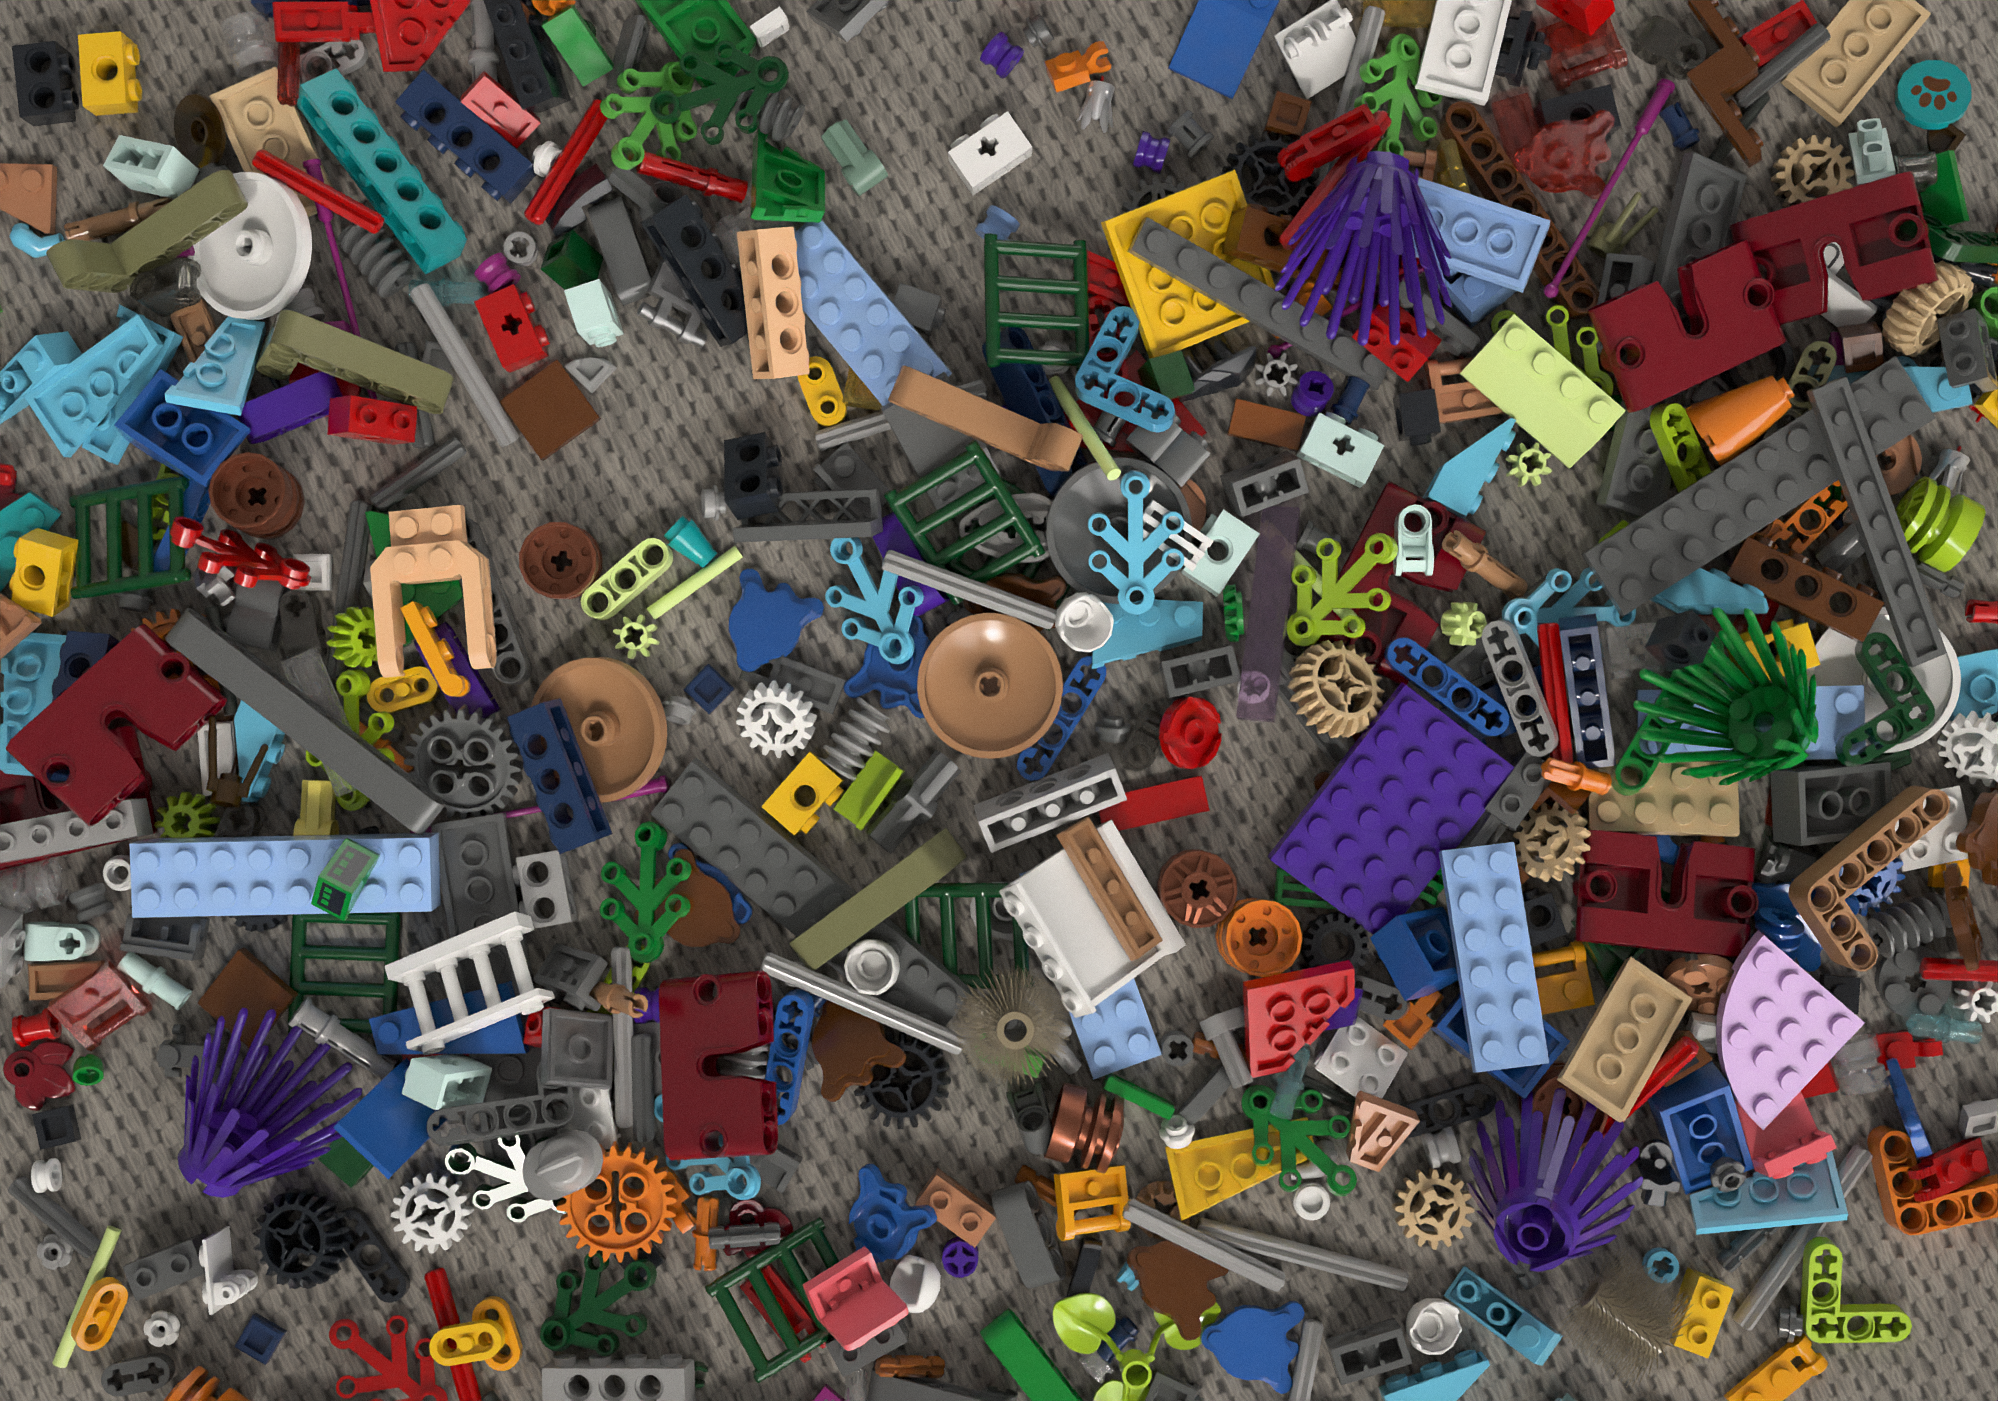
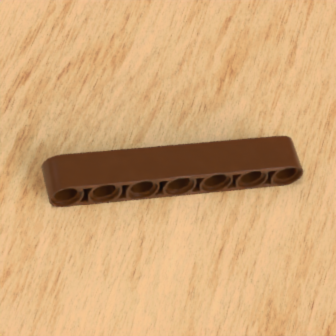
M1458 101L1452 104L1441 119L1440 131L1486 200L1511 207L1513 204L1521 205L1526 213L1550 220V227L1545 237L1546 248L1540 249L1533 267V271L1545 287L1547 284L1552 283L1555 277L1552 271V264L1562 265L1570 251V247L1476 108L1466 101ZM1451 117H1462L1466 122V128H1456L1451 122ZM1479 145L1485 149L1486 158L1479 159L1475 157L1471 152V146ZM1491 176H1502L1506 181V188L1499 189L1495 187L1491 181ZM1575 256L1566 271V278L1562 279L1558 285L1559 292L1557 296L1552 299L1556 305L1566 307L1570 319L1579 320L1588 315V309L1597 305L1599 291ZM1573 293H1579L1585 297V309L1574 305L1572 301Z

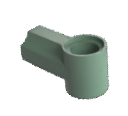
M846 119L830 126L821 136L825 146L841 166L844 178L850 186L853 185L851 188L858 197L888 177V173L878 157L871 149L867 150Z

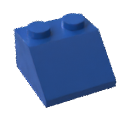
M1444 907L1397 915L1370 937L1379 958L1385 964L1395 982L1396 988L1400 991L1405 1001L1428 996L1458 981L1449 916Z

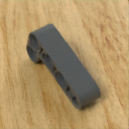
M540 1061L535 1074L537 1095L437 1110L430 1115L427 1121V1134L434 1144L450 1146L560 1129L570 1122L574 1114L573 1089L566 1086L540 1084ZM555 1101L563 1103L567 1108V1116L562 1120L551 1119L546 1111L550 1103ZM523 1107L527 1109L530 1114V1121L523 1126L514 1125L509 1119V1113L513 1108ZM480 1112L489 1114L493 1120L492 1127L484 1132L475 1130L471 1125L472 1117ZM466 1114L465 1128L467 1135H460L461 1127L450 1129L449 1136L441 1137L440 1131H433V1127L439 1126V1119L447 1118L448 1124L460 1123L458 1115Z
M873 1367L867 1401H1017L1018 1393L1011 1389H1007L1006 1392L997 1391L995 1386H989L978 1391L928 1377L905 1378L897 1377V1374H894L893 1377H880L875 1373V1367Z

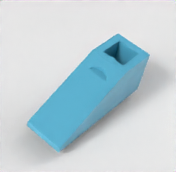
M68 331L35 335L0 371V424L29 406L24 396L82 355V352Z
M1511 417L1439 467L1423 498L1430 502L1441 503L1447 511L1461 518L1466 517L1468 513L1473 515L1483 499V496L1478 493L1484 481L1490 483L1500 464L1495 462L1501 449L1507 451L1516 435V432L1511 430L1516 419Z
M1699 568L1650 599L1652 602L1678 614L1693 610L1697 615L1713 614L1712 609L1716 607L1721 608L1725 614H1744V608L1752 610L1754 614H1766L1769 610L1767 600L1763 597L1764 593L1749 584H1744L1743 587L1730 582L1731 578L1727 574L1711 568L1709 572Z
M241 700L234 717L239 776L243 778V781L261 746L267 744L269 747L250 786L248 798H242L245 802H258L259 797L263 798L270 788L271 778L268 775L273 763L277 764L283 756L285 744L282 743L285 733Z
M1466 1266L1462 1268L1444 1294L1447 1299L1534 1364L1543 1366L1563 1337V1335Z
M1466 1350L1454 1356L1455 1360L1441 1365V1362L1428 1363L1420 1368V1373L1408 1377L1406 1374L1393 1375L1385 1380V1385L1379 1386L1383 1401H1457L1490 1366L1489 1361L1481 1351L1476 1353L1475 1350Z

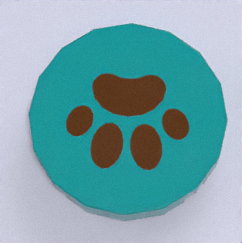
M1925 60L1913 64L1903 73L1895 90V105L1898 111L1901 110L1905 115L1904 119L1911 125L1927 130H1940L1948 127L1949 124L1954 123L1956 120L1958 121L1963 117L1972 99V88L1966 74L1956 65L1942 60Z

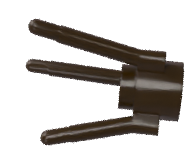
M214 715L209 717V778L206 790L212 792L211 803L227 808H240L242 798H248L250 786L269 747L267 744L261 746L244 781L241 776H238L237 751L231 772L221 773L218 779L216 717Z

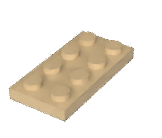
M1848 0L1826 26L1831 36L1830 40L1786 75L1781 84L1837 128L1931 13L1915 0Z
M273 67L209 95L222 116L225 131L244 172L266 175L257 170L252 164L254 156L260 149L270 152L306 172V169L303 168L302 162L320 159L281 71L277 67ZM322 164L320 167L324 183L333 187ZM293 190L303 204L307 216L310 217L317 214L314 201Z
M1659 762L1648 782L1636 794L1624 796L1616 792L1612 785L1605 795H1598L1592 792L1587 798L1588 830L1638 835L1737 837L1740 834L1738 781L1730 785H1718L1722 779L1737 773L1698 779L1682 775L1681 772L1688 768L1724 762ZM1615 766L1592 769L1600 772H1607L1611 775ZM1629 768L1621 770V779L1624 783L1628 785L1638 784L1639 778L1634 770Z
M1629 957L1625 959L1557 1080L1619 1123L1625 1121L1693 998L1634 958Z

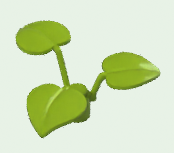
M1081 1293L1058 1300L1053 1306L1054 1326L1065 1345L1075 1352L1091 1354L1099 1348L1101 1340H1103L1119 1361L1123 1382L1116 1379L1106 1381L1096 1390L1093 1401H1145L1150 1390L1148 1384L1152 1378L1149 1363L1155 1360L1154 1353L1160 1336L1163 1333L1166 1342L1175 1349L1190 1350L1201 1344L1200 1336L1195 1340H1184L1173 1320L1154 1310V1317L1160 1327L1155 1330L1147 1353H1143L1138 1349H1130L1123 1353L1112 1338L1106 1334L1115 1325V1313L1110 1302L1103 1296L1095 1293ZM1217 1302L1201 1314V1330L1205 1325L1214 1323L1221 1312Z

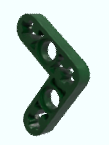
M1922 208L1924 220L1928 225V237L1933 254L1954 262L1998 264V233L1953 230ZM1908 220L1900 226V229L1913 239L1917 235L1918 226L1913 220Z
M1880 632L1867 635L1864 642H1857L1855 655L1888 709L1845 734L1837 741L1835 746L1836 756L1842 764L1849 767H1856L1871 761L1927 727L1935 717V708L1930 698L1893 641L1887 635ZM1878 644L1881 650L1878 651L1877 655L1871 656L1868 650L1872 645ZM1890 660L1892 665L1887 666L1879 671L1877 666H1880L1884 664V662ZM1889 672H1896L1902 677L1903 686L1900 691H1894L1888 686L1886 677ZM1909 692L1911 693L1912 697L1899 702L1898 697L1904 696ZM1918 706L1921 713L1918 714V718L1912 719L1909 713L1913 710L1912 708ZM1880 721H1885L1892 726L1893 737L1890 741H1885L1878 736L1877 725ZM1865 739L1871 743L1860 749L1856 755L1852 756L1849 753L1852 744L1862 742Z

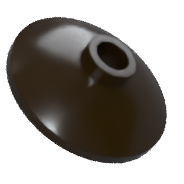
M201 94L185 96L179 102L174 116V132L181 153L198 168H202L210 163L217 164L224 153L226 144V133L222 116L215 104L206 96Z

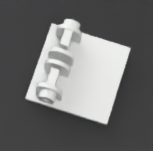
M1337 0L1326 2L1274 35L1306 99H1309L1347 75L1356 37L1349 25V22L1353 20L1351 13L1347 8L1341 9Z
M1960 786L1939 789L1948 795L1950 800L1949 812L1942 821L1899 855V859L1904 863L1901 866L1902 872L1968 859V853L1960 852L1956 847L1957 836L1968 825ZM1926 798L1924 799V802H1923V809L1925 808V805H1926ZM1899 821L1896 822L1895 832L1898 829Z
M1357 1016L1355 1025L1337 1029L1324 1053L1321 1051L1313 1063L1316 1065L1315 1069L1328 1077L1355 1098L1359 1091L1383 1098L1408 1052Z
M572 1087L575 1105L574 1114L565 1127L557 1129V1133L561 1134L566 1131L580 1130L588 1132L596 1138L604 1149H611L613 1141H616L619 1145L618 1138L621 1137V1133H618V1127L616 1126L615 1119H613L615 1111H612L611 1106L615 1105V1100L610 1101V1098L613 1097L612 1090ZM552 1102L556 1119H564L567 1116L566 1106L561 1102Z
M225 1226L203 1239V1245L199 1249V1262L202 1267H205L206 1282H204L202 1288L204 1303L208 1304L209 1315H213L227 1304L234 1303L253 1290L258 1283V1276L253 1270L233 1269L230 1226Z

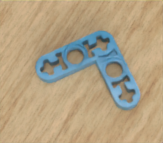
M1126 306L1116 307L1108 314L1075 378L1076 395L1087 404L1156 433L1164 432L1171 427L1174 420L1175 408L1171 399L1117 375L1138 335L1139 320L1132 308ZM1123 320H1128L1129 327L1125 326L1120 333L1119 340L1116 339L1117 323L1121 324ZM1109 347L1114 349L1118 356L1111 362H1104L1098 358L1097 353L1100 349ZM1092 379L1098 381L1097 386H1093L1091 390L1085 389V382L1090 383ZM1108 385H1111L1112 387L1110 388L1108 398L1106 399L1104 398V391L1107 392ZM1125 391L1131 393L1135 401L1132 405L1123 407L1115 402L1114 397L1118 393ZM1143 399L1145 400V407L1142 406L1141 413H1138L1141 400ZM1158 408L1164 409V416L1160 415L1158 419L1152 418V412H1156Z

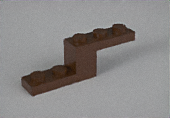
M1684 0L1719 48L1718 52L1686 73L1688 85L1742 160L1750 168L1762 160L1760 148L1764 144L1753 128L1746 130L1739 119L1743 115L1732 99L1727 102L1725 100L1758 77L1757 64L1760 63V59L1751 45L1747 44L1743 47L1736 36L1740 32L1729 16L1722 18L1716 10V7L1719 6L1717 0Z

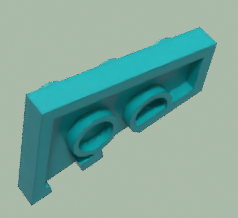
M32 491L0 510V592L15 572L16 558L13 552L19 537L36 528L49 531L63 513Z

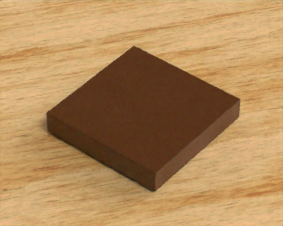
M559 360L551 363L499 401L542 461L601 420Z
M243 947L235 953L197 1004L217 1021L220 1016H223L225 1019L224 1027L231 1033L239 1011L242 1008H247L248 1016L240 1041L250 1048L267 1011L271 1009L276 1011V1018L270 1028L271 1030L298 996V993Z

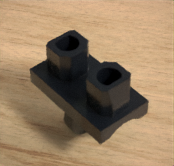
M1521 10L1519 18H1507L1502 41L1511 42L1512 46L1510 52H1499L1494 74L1506 77L1509 85L1520 87L1528 58L1527 68L1537 70L1539 60H1549L1552 56L1553 49L1544 44L1545 33L1536 32L1534 41H1532L1536 29V23L1531 20L1532 11Z
M1651 1139L1641 1146L1638 1158L1630 1165L1633 1171L1632 1181L1637 1177H1643V1183L1639 1188L1642 1189L1641 1199L1645 1205L1664 1207L1666 1206L1668 1191L1679 1192L1680 1180L1670 1164L1672 1161V1151L1669 1145L1663 1140Z

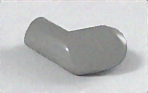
M1064 1019L1056 1020L1063 1021V1023H1067ZM1070 1026L1057 1027L1064 1028L1058 1030L1070 1032H1064L1055 1035L1065 1036L1060 1038H1066L1071 1035L1072 1029L1070 1028ZM1059 1044L1056 1048L1060 1046L1064 1053L1054 1050L1056 1051L1055 1054L1057 1053L1060 1057L1051 1055L1068 1075H1071L1079 1070L1081 1062L1068 1046Z
M1330 1140L1317 1142L1316 1146L1336 1163L1338 1152L1335 1151L1334 1143ZM1305 1160L1296 1165V1169L1302 1179L1324 1176V1173L1310 1160ZM1289 1174L1290 1180H1296L1293 1174Z

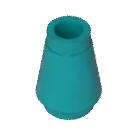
M682 516L664 535L669 541L668 546L702 568L717 554L693 519L689 521L686 517Z

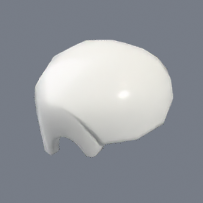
M1087 592L1076 593L1066 598L1056 611L1055 627L1062 640L1075 651L1092 652L1103 647L1112 635L1113 615L1105 604L1093 594H1088Z
M865 939L857 942L849 950L845 960L844 968L847 980L859 993L869 995L884 993L897 981L900 971L899 956L894 948L884 941Z
M906 1255L896 1265L889 1287L906 1303L910 1313H921L930 1308L935 1302L940 1291L941 1275L932 1261L923 1257Z
M1425 1298L1414 1304L1406 1318V1332L1412 1346L1427 1355H1442L1451 1349L1462 1332L1458 1318L1460 1313L1458 1308L1440 1298Z

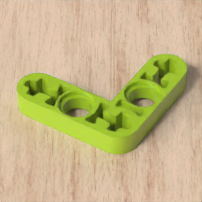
M1820 1236L1811 1239L1805 1245L1800 1314H1803V1330L1811 1340L1817 1343L1898 1342L1907 1338L1911 1332L1912 1324L1910 1318L1899 1306L1895 1304H1840L1843 1258L1841 1251L1832 1240ZM1825 1249L1830 1253V1255H1826L1823 1258V1267L1827 1272L1822 1271V1264L1816 1258V1256H1821ZM1827 1282L1830 1284V1290L1827 1295L1819 1298L1812 1295L1813 1288L1818 1283ZM1863 1316L1865 1320L1864 1325L1859 1330L1850 1331L1847 1329V1323L1852 1317ZM1892 1317H1896L1899 1322H1894L1892 1329H1888L1885 1324L1891 1323ZM1819 1318H1823L1826 1323L1820 1324L1819 1330H1816L1812 1325L1818 1324ZM1833 1324H1837L1838 1330L1834 1327Z

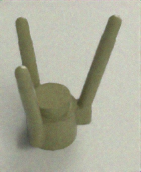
M1614 170L1609 171L1603 190L1607 185L1609 179L1611 178ZM1640 192L1634 194L1614 224L1604 222L1602 226H1599L1607 203L1606 200L1586 235V238L1589 239L1586 247L1606 259L1607 253L1620 254L1624 246L1658 212V208L1652 207L1621 238L1623 234L1621 227L1634 210L1642 194Z

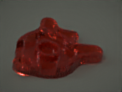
M1602 109L1583 120L1553 121L1539 129L1524 146L1516 150L1512 163L1518 172L1526 174L1543 191L1562 193L1577 190L1583 192L1591 199H1599L1606 184L1596 174L1595 167L1597 164L1607 162L1611 157V151L1605 142V137L1614 125V116L1608 110Z

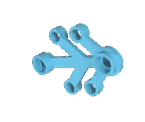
M1132 470L1125 473L1120 481V490L1128 499V541L1110 525V521L1104 513L1096 512L1092 514L1087 523L1092 534L1101 536L1128 562V577L1111 563L1109 554L1105 550H1093L1088 556V563L1093 571L1101 572L1119 589L1118 601L1126 612L1142 614L1148 611L1154 602L1153 589L1171 571H1177L1183 566L1184 556L1177 548L1166 549L1162 554V561L1144 578L1143 562L1171 534H1177L1183 529L1184 519L1176 511L1166 512L1161 519V523L1143 541V498L1150 491V482L1144 473ZM1132 480H1140L1142 482L1140 492L1132 493L1129 491L1128 486ZM1170 516L1179 518V525L1175 529L1166 527V520ZM1098 517L1106 521L1105 528L1100 531L1092 527L1093 520ZM1170 553H1177L1180 559L1178 564L1170 566L1166 563V557ZM1097 554H1102L1106 557V563L1102 567H1096L1092 563L1093 557ZM1134 590H1139L1143 593V599L1138 603H1134L1129 599L1131 592Z
M858 537L834 538L830 546L833 559L838 563L848 564L865 599L850 594L849 589L844 585H836L826 591L825 598L827 603L834 608L844 607L873 618L881 630L880 632L868 628L863 619L852 617L843 622L841 627L843 635L849 640L859 639L879 647L881 656L890 663L901 664L908 661L912 657L915 647L914 640L909 634V628L915 607H918L923 602L924 595L922 590L918 586L912 585L903 588L899 592L898 599L901 606L894 624L889 610L899 575L884 570L878 591L861 557L863 546ZM848 542L852 544V554L847 551L846 546ZM836 590L841 593L842 598L840 602L836 601L834 597ZM908 591L913 592L915 596L914 603L909 602L907 598ZM852 622L858 628L857 634L852 633L850 630ZM896 639H898L901 643V651H898L895 648Z
M1590 567L1582 571L1580 579L1552 607L1540 608L1554 591L1564 592L1571 586V575L1560 568H1554L1548 572L1546 580L1527 599L1515 598L1509 601L1502 610V620H1507L1514 624L1519 634L1526 633L1539 648L1537 623L1554 622L1559 625V618L1596 614L1597 621H1607L1616 627L1622 628L1634 621L1636 609L1620 619L1619 613L1610 599L1604 606L1574 607L1590 590L1598 591L1602 588L1597 578L1593 584L1589 585V578L1593 574ZM1562 574L1563 580L1556 586L1555 579L1558 575ZM1525 611L1524 619L1518 622L1519 614Z
M662 1094L657 1096L654 1101V1114L661 1122H663ZM720 1134L719 1145L722 1148L724 1140L722 1134ZM666 1155V1163L672 1170L683 1169L690 1165L716 1164L726 1174L712 1176L707 1171L693 1174L690 1178L689 1186L696 1195L710 1193L714 1190H727L736 1199L748 1200L756 1196L760 1190V1174L756 1167L750 1164L749 1156L734 1157V1159L732 1157L681 1160L679 1164L676 1160H670ZM743 1176L746 1178V1186L743 1183ZM700 1178L704 1180V1189L700 1186Z

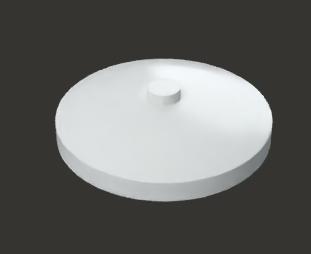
M239 172L233 175L248 202V207L242 213L193 245L195 254L194 256H188V263L198 291L214 309L234 318L259 320L280 312L298 294L310 266L312 235L304 206L291 188L282 181L268 175L255 172Z
M1882 607L1867 635L1874 632L1887 635L1903 657L1886 608ZM1828 628L1815 643L1821 665L1807 669L1808 686L1810 677L1813 674L1816 677V686L1864 685L1865 722L1888 709V707L1856 658L1855 646L1857 642ZM1940 629L1939 632L1947 653L1915 667H1909L1933 703L1935 717L1927 727L1884 753L1903 751L1925 742L1945 725L1955 709L1961 686L1960 666L1951 643ZM1878 644L1872 645L1868 650L1871 656L1877 655L1878 651L1881 650ZM1889 660L1887 662H1884V664L1877 666V668L1880 671L1881 669L1892 664ZM1889 672L1886 677L1888 686L1894 691H1900L1903 686L1902 677L1896 672ZM1909 692L1904 696L1898 697L1899 702L1905 701L1906 698L1912 697ZM1917 706L1912 708L1913 710L1909 713L1912 719L1918 718V714L1921 713L1920 708ZM1880 721L1877 725L1878 736L1885 741H1890L1893 737L1892 726L1885 721ZM1865 739L1866 746L1870 745L1871 743Z

